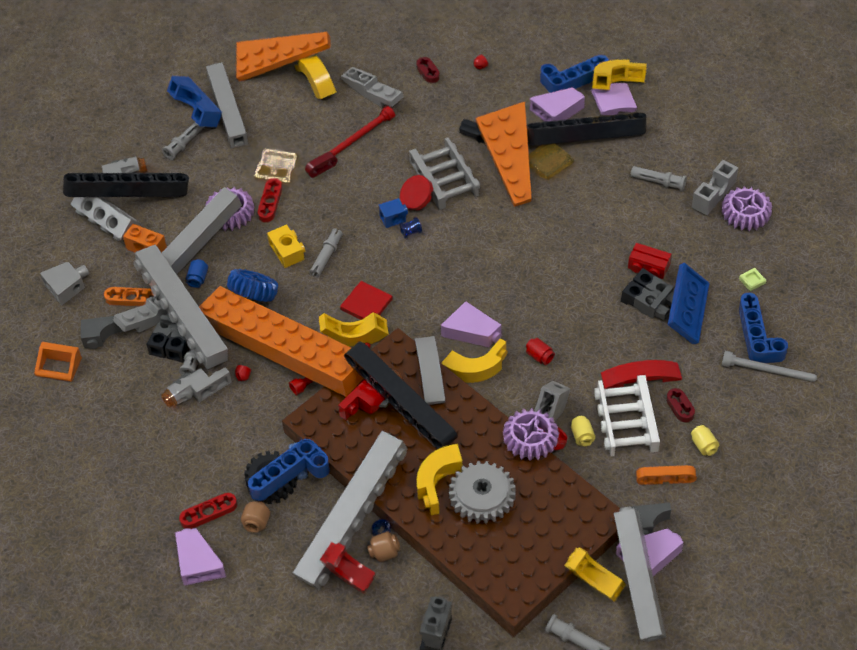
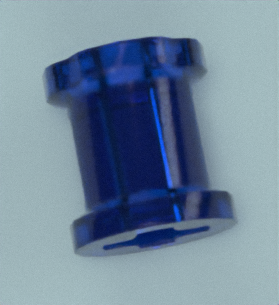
M417 217L413 218L410 222L399 223L400 231L405 239L411 234L422 232V226Z

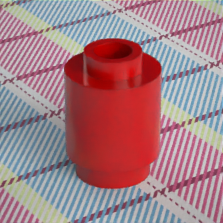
M539 338L530 339L526 344V353L538 363L548 365L555 356L553 349Z

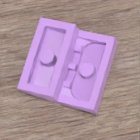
M612 83L610 90L593 88L591 90L601 115H616L619 111L635 112L637 109L627 83Z

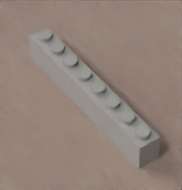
M156 244L135 252L134 266L136 270L142 273L144 282L150 285L153 295L159 298L163 310H167L171 322L176 323L180 335L186 338L188 347L195 351L198 362L200 364L203 363L205 368L209 369L228 361V348Z
M381 431L293 573L300 580L318 590L328 582L331 571L321 563L320 558L331 542L335 544L339 542L348 549L353 535L362 527L366 514L372 511L376 498L383 493L388 479L393 477L399 461L405 458L407 447L403 441Z

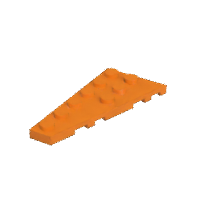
M328 32L237 42L236 78L238 81H244L330 49V35Z
M525 102L477 117L476 124L514 207L531 202Z

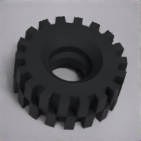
M266 451L264 456L262 453L257 454V459L253 457L251 464H247V470H245L244 475L249 494V479L279 457V451H274V454ZM297 476L264 499L267 500V504H272L273 500H276V504L280 503L281 498L284 500L288 499V493L292 495L294 492L293 488L297 486Z

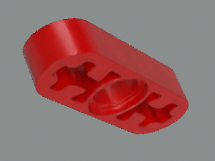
M277 178L269 179L265 184L258 208V217L261 222H271L275 217L282 193V183ZM270 198L275 200L272 203L265 202L267 199Z
M224 493L182 511L179 516L182 527L193 529L233 512L237 508L236 497L232 493ZM228 500L231 505L227 506L224 501ZM206 508L214 509L211 515L203 514ZM190 516L192 521L188 522L186 517Z

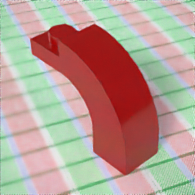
M331 542L320 558L321 563L332 573L363 594H365L376 577L375 572L351 557L346 552V547L339 542L337 544Z

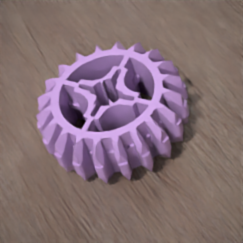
M235 186L233 189L228 187L227 189L238 196L243 207H240L223 225L225 231L228 227L233 231L236 226L240 229L241 224L246 226L247 221H251V216H254L255 207L251 196H249L247 191L243 192L242 188L237 190ZM214 192L213 196H209L206 206L218 194L217 192Z
M745 186L742 189L737 187L735 191L731 190L729 194H726L722 202V215H724V220H728L729 225L734 223V228L740 226L741 230L746 227L750 231L753 227L757 230L759 226L763 227L769 221L772 213V203L769 197H766L765 192L760 193L759 189L753 190L752 187L746 189Z
M523 408L521 414L516 411L514 416L509 417L503 430L504 443L507 445L508 451L513 450L514 456L520 454L521 460L525 456L528 457L529 461L532 457L539 460L540 455L546 457L548 452L552 453L553 448L557 445V438H559L558 426L554 424V419L549 418L548 413L542 415L540 409L534 412L531 408L530 412H526Z

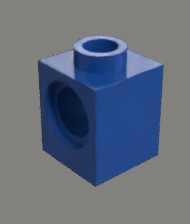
M399 198L379 204V215L385 228L406 222L408 210L405 204L402 205Z

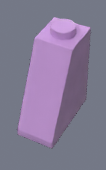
M572 87L530 98V110L545 122L566 120L584 108L585 97Z
M464 302L441 324V336L490 347L502 336L501 324L468 302Z
M196 528L175 532L181 577L184 585L226 577L222 562Z
M668 528L644 535L654 576L682 552L683 541L677 533H673ZM619 543L617 545L616 555L622 561H624L621 545Z

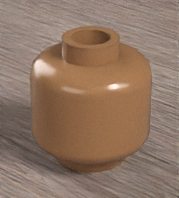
M261 501L249 502L244 508L241 523L251 533L262 531L268 523L271 514L270 510Z
M388 531L373 536L370 541L371 545L368 546L370 556L372 558L375 557L379 562L395 558L400 550L397 536L395 534L392 535Z

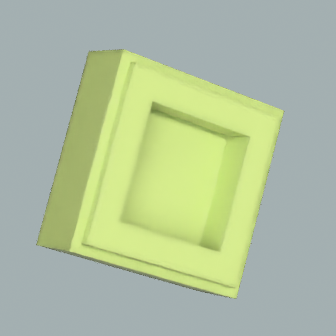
M756 268L739 276L741 282L750 291L766 284V279Z

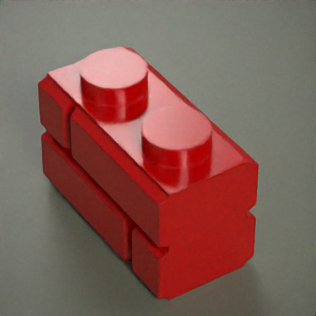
M636 243L629 256L628 268L635 273H639L643 268L656 277L664 279L671 264L672 254Z

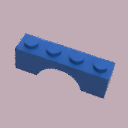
M172 76L167 88L168 93L175 100L185 102L194 108L191 118L199 126L217 127L222 111L190 77Z

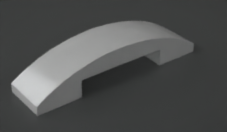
M435 337L415 338L424 400L428 405L445 403Z

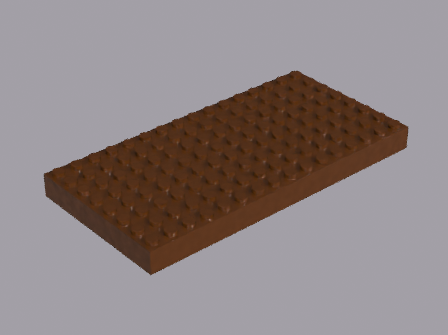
M397 328L371 350L424 400L415 341ZM441 362L440 368L445 403L430 404L429 406L456 431L458 438L450 445L458 444L462 458V467L468 468L469 463L477 465V461H480L481 464H485L488 461L489 465L496 463V468L498 469L504 467V473L509 472V478L514 479L513 485L516 487L515 500H513V507L509 506V513L503 511V518L497 516L495 522L489 519L488 523H485L484 520L476 523V519L468 521V516L462 518L461 511L455 512V506H451V499H449V484H451L452 477L456 478V473L447 475L437 482L435 491L439 502V514L431 515L430 509L425 508L424 500L418 499L417 474L423 461L438 449L390 403L387 407H380L372 414L359 408L353 416L351 415L345 420L340 417L338 405L346 397L327 387H323L282 420L284 433L295 443L303 439H310L328 456L329 473L345 488L381 431L403 441L407 447L406 456L402 461H399L393 477L388 479L383 493L376 498L372 512L513 638L578 578L564 566L576 548L579 549L580 547L596 561L619 540L614 513L620 512V508L553 453L548 452L546 457L540 455L539 460L532 457L530 461L526 456L521 460L520 454L514 456L513 450L508 451L503 436L504 425L508 422L509 418Z

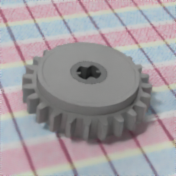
M477 461V465L469 463L468 468L463 466L462 473L456 471V478L452 477L451 484H449L451 506H455V512L461 511L462 518L468 516V521L476 519V523H479L480 520L488 523V520L492 519L495 522L497 516L503 518V511L509 513V506L513 507V500H515L516 487L513 485L514 479L509 478V472L504 473V467L496 468V463L493 465H489L488 461L485 464Z

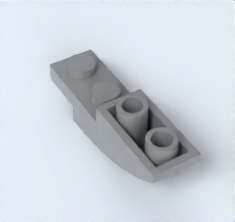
M355 67L348 69L341 76L353 90L380 107L385 104L393 107L404 98L401 91L378 82L376 76Z
M153 296L147 298L146 304L114 315L113 321L124 332L132 329L141 332L157 325L161 315H167L168 312L161 307L159 298Z

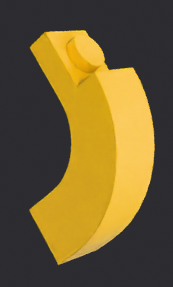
M315 54L297 60L298 64L294 65L295 69L306 75L316 98L322 99L336 93L329 73Z
M629 60L602 62L594 68L592 88L610 90V85L617 81L645 82L647 64L630 63Z
M374 312L356 322H342L325 313L319 316L320 332L349 347L354 346L359 341L373 344L389 335L387 319Z
M500 338L487 354L479 358H467L452 350L443 360L442 364L465 383L487 380L495 376L502 369V361L507 355L506 341Z
M458 444L445 446L434 451L423 461L417 474L418 499L424 500L425 508L430 509L431 515L439 514V502L435 491L437 482L447 475L455 474L456 471L462 472V458Z
M580 547L575 549L564 565L577 577L613 602H615L626 586L622 579L598 564Z

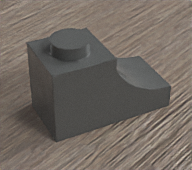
M114 316L81 320V340L84 349L101 347L109 336L122 332V329L113 321Z
M670 503L631 506L640 514L644 535L653 533V528L658 523L670 520Z

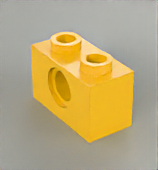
M287 224L267 233L269 245L284 268L305 260V247L302 242L299 243L297 241L295 231L290 230Z

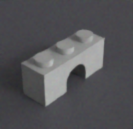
M722 160L713 170L709 184L703 182L694 192L692 208L708 215L736 183L738 167Z

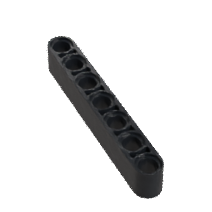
M636 112L530 123L527 125V140L529 145H545L642 135L646 133L647 115Z
M67 173L63 178V194L67 197H183L188 192L189 176L184 173Z
M359 341L344 354L349 365L437 449L449 446L458 438L456 431L366 344Z

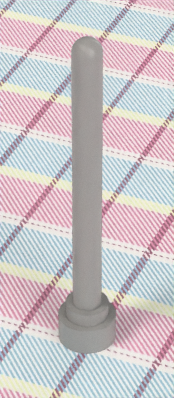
M724 352L722 366L725 367L738 365L811 382L817 380L815 374L738 358L733 352Z

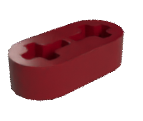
M428 57L419 58L417 60V70L424 80L428 83L438 82L440 73L432 60Z
M326 152L308 162L305 166V171L311 178H314L336 166L338 159L332 152Z
M678 388L669 390L666 401L677 419L685 423L692 421L695 409L685 393ZM672 396L679 397V403L675 398L672 399ZM682 408L685 412H689V415L682 414Z

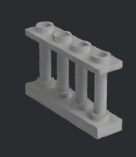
M445 138V148L425 155H419L416 148L409 151L410 163L416 173L425 176L432 182L433 192H431V197L439 210L446 208L447 198L471 190L475 197L479 196L478 189H480L478 179H474L471 168L466 166L463 156L459 155L455 143H452L449 138ZM449 154L452 159L433 167L426 166L425 164L427 161ZM456 166L459 172L440 179H434L432 176L434 173ZM464 178L467 183L448 191L440 189V186Z

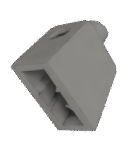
M65 262L41 272L40 275L44 285L62 306L85 288L82 278L89 275V271L85 265L74 269L69 262Z
M555 381L542 386L534 412L540 409L542 415L548 413L549 418H553L555 422L565 409L570 388Z

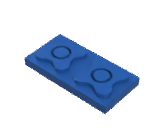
M682 263L678 269L668 325L690 343L698 344L709 282L686 263Z

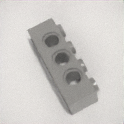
M74 197L70 204L76 208L75 212L82 216L86 215L89 217L88 221L101 225V230L107 233L111 232L114 234L113 238L120 242H123V236L132 224L138 226L141 224V222L103 197Z

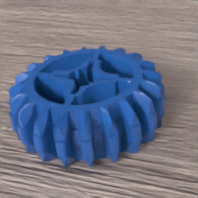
M234 269L227 279V287L235 294H239L247 299L267 302L274 300L275 295H277L278 283L269 276L252 270Z

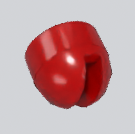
M481 54L474 59V66L476 69H484L488 66V61Z
M237 365L235 370L237 380H248L251 369L244 365Z

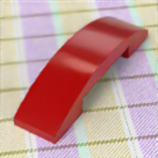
M666 360L631 362L601 372L604 389L624 387V384L637 382V376L645 375L646 381L662 379V382L682 380L678 363Z

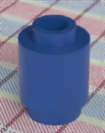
M197 259L190 263L186 275L187 284L190 287L199 288L205 281L208 265L203 260Z

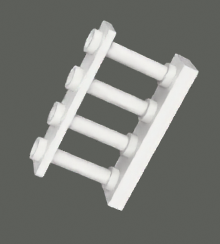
M637 376L636 384L620 388L604 389L602 380L598 381L597 388H594L595 399L600 402L597 406L598 415L603 417L601 430L602 433H606L607 438H604L605 450H609L610 457L615 456V447L639 444L649 446L650 452H659L660 439L646 376ZM634 394L639 397L636 403L607 406L606 397ZM636 410L642 412L643 415L641 419L610 422L609 413ZM636 427L646 429L644 436L614 439L612 431Z

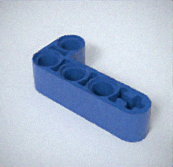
M597 55L561 72L552 64H544L541 67L540 82L549 93L572 87L577 89L593 82L594 68L602 62L609 61V59L604 55Z
M744 293L740 300L739 314L749 359L761 363L782 362L786 357L788 349L787 341L783 338H767L757 296L753 293Z
M303 439L249 479L248 486L252 499L256 501L266 499L305 469L316 478L326 477L330 471L328 456L312 440Z

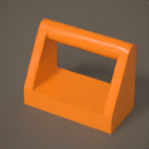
M42 342L39 347L35 376L72 382L82 359L79 348ZM46 359L70 362L68 373L44 370L43 366Z

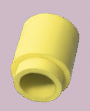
M585 416L575 417L571 421V430L576 444L584 447L591 445L595 440V434L590 421Z
M704 425L694 428L691 432L692 440L701 454L708 456L715 454L718 450L719 442L710 429Z

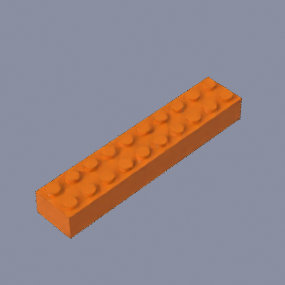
M219 286L199 306L217 334L345 397L364 379L349 365L344 357V354L351 347L243 296L235 294L226 288Z

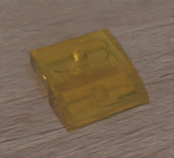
M556 144L541 145L529 153V167L535 169L537 175L547 180L574 162V159Z
M263 149L261 161H258L255 179L269 180L277 178L282 183H290L298 161V153Z

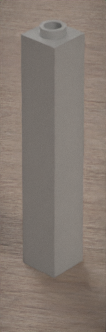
M223 63L206 66L208 79L217 106L222 111L221 118L231 148L247 145V134Z
M224 187L162 252L176 275L242 206L238 196Z
M624 507L619 510L620 512L614 513L640 639L644 642L666 638L640 514L635 508Z

